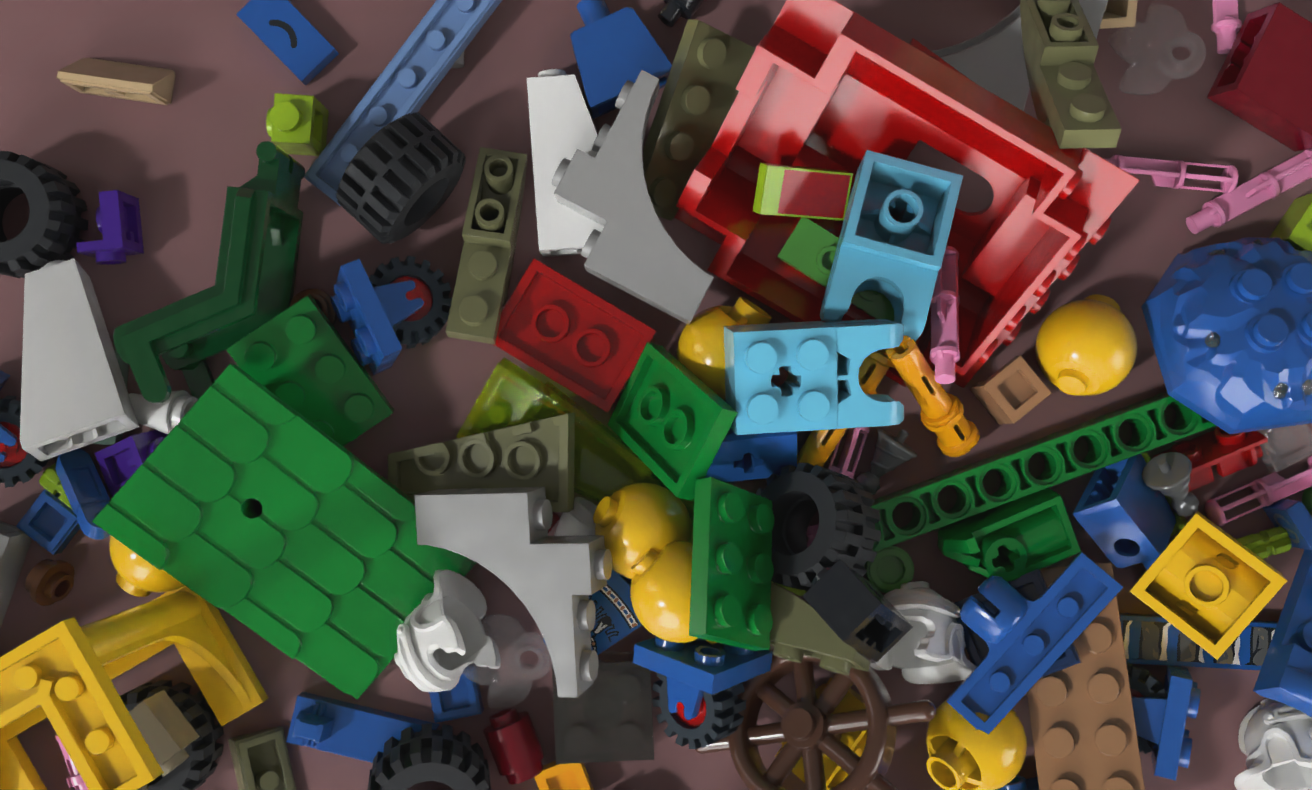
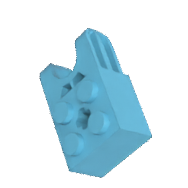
M866 150L856 171L819 314L822 321H841L843 315L849 309L852 297L856 293L865 290L877 291L884 294L891 302L894 309V321L904 324V336H909L911 340L913 339L916 342L926 324L938 271L941 269L963 175ZM891 214L899 216L898 221L893 219Z
M888 319L723 326L726 403L738 412L730 427L736 435L898 425L904 420V405L900 401H895L890 396L884 394L864 393L858 379L859 368L864 359L878 350L900 346L904 338V324ZM783 367L788 371V377L782 385L777 386L771 382L772 375H780L779 368Z

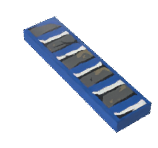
M1119 613L1126 663L1261 670L1278 621L1252 620L1217 660L1160 615Z

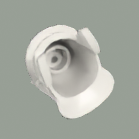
M447 569L435 570L433 593L425 595L421 604L397 628L398 650L394 654L395 662L400 667L405 678L412 681L418 689L424 692L452 690L459 682L465 668L471 663H475L478 667L488 666L491 669H498L501 665L498 646L490 636H486L481 622L487 611V604L483 594L470 580Z
M915 581L904 583L901 585V589H894L883 595L913 628L878 662L871 659L870 667L876 670H891L892 666L902 669L903 678L914 684H940L965 680L977 667L964 654V648L966 647L964 629L956 620V618L961 617V610L954 603L930 589L928 582Z
M1269 698L1262 700L1260 705L1252 709L1240 724L1238 742L1241 752L1247 756V769L1235 777L1234 785L1236 789L1312 790V718L1284 703Z

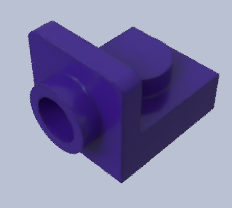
M119 190L99 192L100 207L96 210V223L103 235V240L76 243L77 253L94 257L96 264L100 265L123 264L127 262L126 256L144 254L139 198Z
M157 430L135 434L95 453L111 497L120 490L145 462L167 434Z

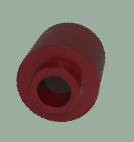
M510 707L490 716L489 721L491 724L483 730L499 774L506 776L510 785L525 782L540 774L544 769L541 761L544 753L529 713L526 711L517 712L516 707Z

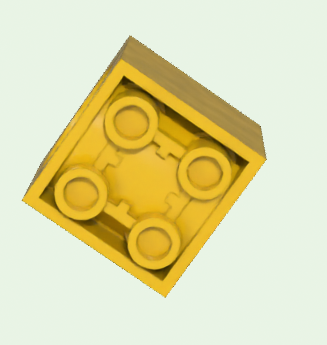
M1197 511L1168 544L1156 561L1134 584L1130 592L1218 660L1282 588L1287 579L1281 572Z

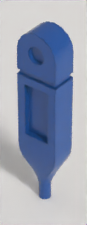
M80 448L58 455L55 469L72 510L77 515L76 519L82 532L95 540L108 538L110 534L92 522L110 501L92 458L86 451Z

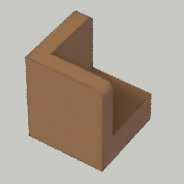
M1021 355L1015 356L986 381L976 382L969 388L998 424H1015L1051 394L1050 390Z

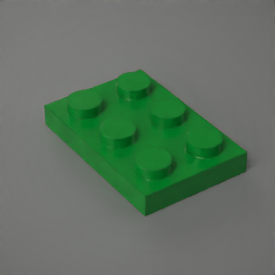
M308 294L226 349L239 368L342 446H345L394 412L392 405L365 368L360 365L354 353L311 294Z
M647 342L607 425L677 498L693 500L695 480L705 478L738 412L664 347Z
M712 477L695 480L689 636L752 651L770 650V631L773 625L771 579L774 572L772 563V529L774 527L772 500Z

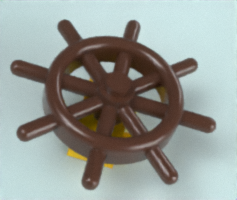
M772 655L771 671L742 682L745 692L738 694V699L746 700V709L738 712L744 716L742 724L735 727L737 731L704 748L695 749V751L705 754L730 750L735 768L750 790H788L782 784L790 772H793L805 783L806 790H899L884 777L894 754L896 726L930 721L936 715V707L929 700L893 705L885 685L870 666L868 672L851 668L849 675L836 673L833 678L829 679L827 684H822L815 689L813 666L819 665L820 659L803 656L802 663H796ZM794 671L797 703L775 686L781 678ZM853 684L856 685L861 696L851 689ZM763 702L782 717L781 722L757 725L759 711ZM781 743L782 747L775 755L776 758L769 768L766 769L758 746Z

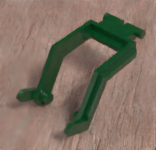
M264 141L257 146L256 154L259 158L257 176L240 187L227 186L215 285L120 325L114 330L113 340L115 348L121 359L130 365L140 391L148 402L163 403L169 399L172 391L158 356L161 355L171 369L182 370L192 397L199 399L215 381L206 359L227 351L226 349L290 306V302L293 299L303 211L298 209L301 180L305 176V168L272 142Z

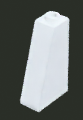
M548 69L540 71L538 77L527 78L539 251L543 257L581 254L591 232L594 229L602 232L604 228L603 225L559 203L554 195L557 187L552 185V179L561 161L564 158L571 161L577 149L595 158L597 152L593 151L592 147L597 137V132L575 74L566 75L564 70Z
M74 258L67 261H50L41 269L26 273L24 284L20 442L22 449L38 460L44 461L138 428L139 425L90 276Z

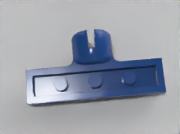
M1082 552L1077 555L1047 590L1035 600L1025 598L1002 577L991 576L986 579L977 590L999 610L994 615L971 595L963 604L960 616L962 622L986 642L989 651L987 656L948 697L946 702L977 730L989 734L1121 591L1123 586ZM975 712L986 714L989 717L984 722Z

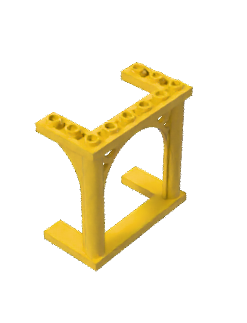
M187 586L166 592L148 603L83 626H79L75 617L63 620L0 657V790H47L17 737L47 718L89 790H138L162 775L164 772L114 687L112 680L173 644L221 727L263 703L269 697L218 608Z

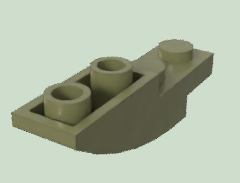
M1020 0L1023 50L1031 97L1037 119L1052 128L1059 149L1116 148L1122 129L1094 67L1099 45L1079 0Z
M484 147L479 149L462 231L464 244L446 326V334L450 338L488 344L496 343L502 307L506 305L514 262L525 186L527 154Z
M771 583L773 625L770 631V645L774 647L773 655L796 663H802L803 656L820 659L819 667L842 675H849L851 668L868 672L870 666L869 659L858 650L843 642L813 607L799 597Z

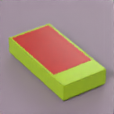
M760 163L753 211L763 215L844 221L853 173L843 170Z

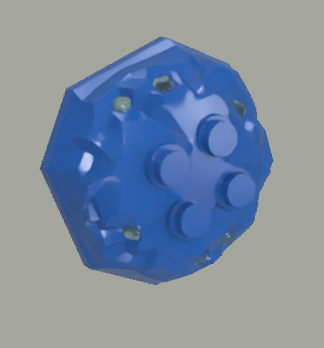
M1248 237L1233 242L1204 246L1186 253H1178L1141 306L1168 395L1228 434L1312 423V251L1295 250L1288 241H1283L1280 238Z

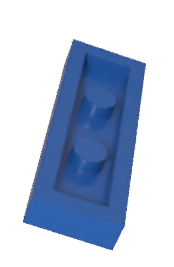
M301 692L297 695L286 742L373 763L377 752H384V743L392 736L398 741L401 740L402 730L412 727L414 733L421 731L422 724L432 723V730H438L440 724L308 692Z

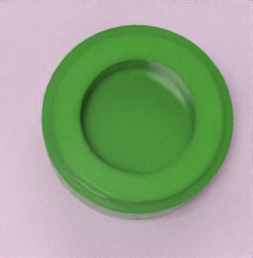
M894 545L876 551L877 554L874 561H867L864 565L867 570L865 574L867 580L884 593L894 589H901V585L911 582L914 575V564L911 557L906 551Z

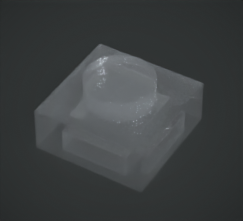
M1307 424L1258 430V432L1268 438V442L1260 445L1263 451L1261 458L1268 471L1279 472L1312 455V433Z

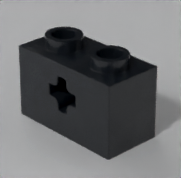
M840 559L834 565L822 569L814 577L811 584L812 587L803 595L805 600L843 642L875 662H878L913 628L873 584Z

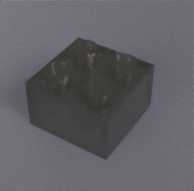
M634 651L600 653L598 655L599 667L597 678L593 681V685L578 698L558 697L556 677L552 664L556 764L654 760L651 670L633 663Z

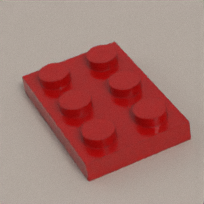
M534 258L501 312L496 343L493 345L609 413L630 378L647 342L651 343L657 331Z

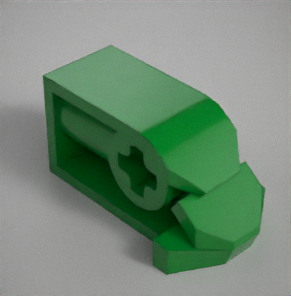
M1049 488L943 526L938 532V549L943 555L961 562L969 570L985 577L999 576L1007 582L1016 580L1026 573L1042 569L1081 552L1062 497Z

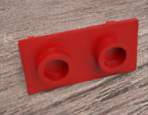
M1216 427L1213 431L1192 440L1178 442L1171 449L1156 454L1153 458L1167 452H1178L1186 455L1192 462V471L1188 483V492H1191L1214 482L1211 468L1213 465H1216L1217 473L1222 477L1256 465L1257 459L1263 456L1260 445L1268 442V438L1258 431L1228 434L1221 428Z

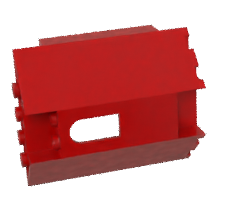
M786 0L774 25L757 45L735 88L739 93L713 144L694 169L676 204L679 210L674 218L721 245L707 269L709 272L794 322L822 321L819 314L826 288L777 258V255L801 217L763 215L753 211L760 163L843 170L853 173L850 188L851 194L856 171L866 150L906 160L918 141H923L985 178L992 186L994 193L992 203L982 211L965 212L955 208L947 246H952L959 252L960 360L955 363V381L953 383L964 388L1001 344L1009 346L1022 327L1023 322L1021 320L1028 312L1036 314L1042 308L1051 291L1049 287L1057 278L1064 281L1072 273L1080 259V254L1078 253L1086 243L1089 242L1095 245L1103 237L1112 220L1109 216L1140 180L1087 148L1059 149L1051 127L837 1ZM891 214L892 218L898 221L899 216ZM808 218L839 238L843 221ZM850 304L848 311L843 315L841 321L870 320L874 318ZM930 305L924 330L915 343L932 370L935 371V365L930 360ZM890 367L885 376L906 387L896 368Z

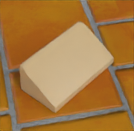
M83 58L59 70L57 78L60 82L79 93L168 105L172 101L175 72L170 69Z

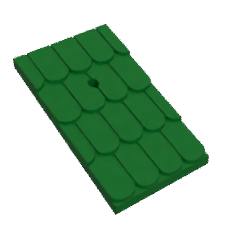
M234 364L227 366L214 381V384L206 390L184 415L178 425L170 431L145 462L113 496L111 501L92 520L94 524L157 569H163L213 606L225 610L292 659L296 658L337 689L353 696L355 699H359L394 659V654L398 650L397 628L421 604L425 595L433 593L435 570L447 569L465 577L477 563L463 555L443 548L417 545L415 501Z

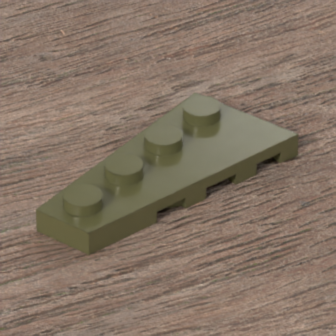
M688 19L643 149V170L648 194L657 216L672 221L679 209L676 207V204L694 169L710 149L739 93L735 88L756 49L700 20Z
M575 412L388 454V481L414 501V495L436 489L545 487L546 499L551 503L552 512L568 513L574 510Z

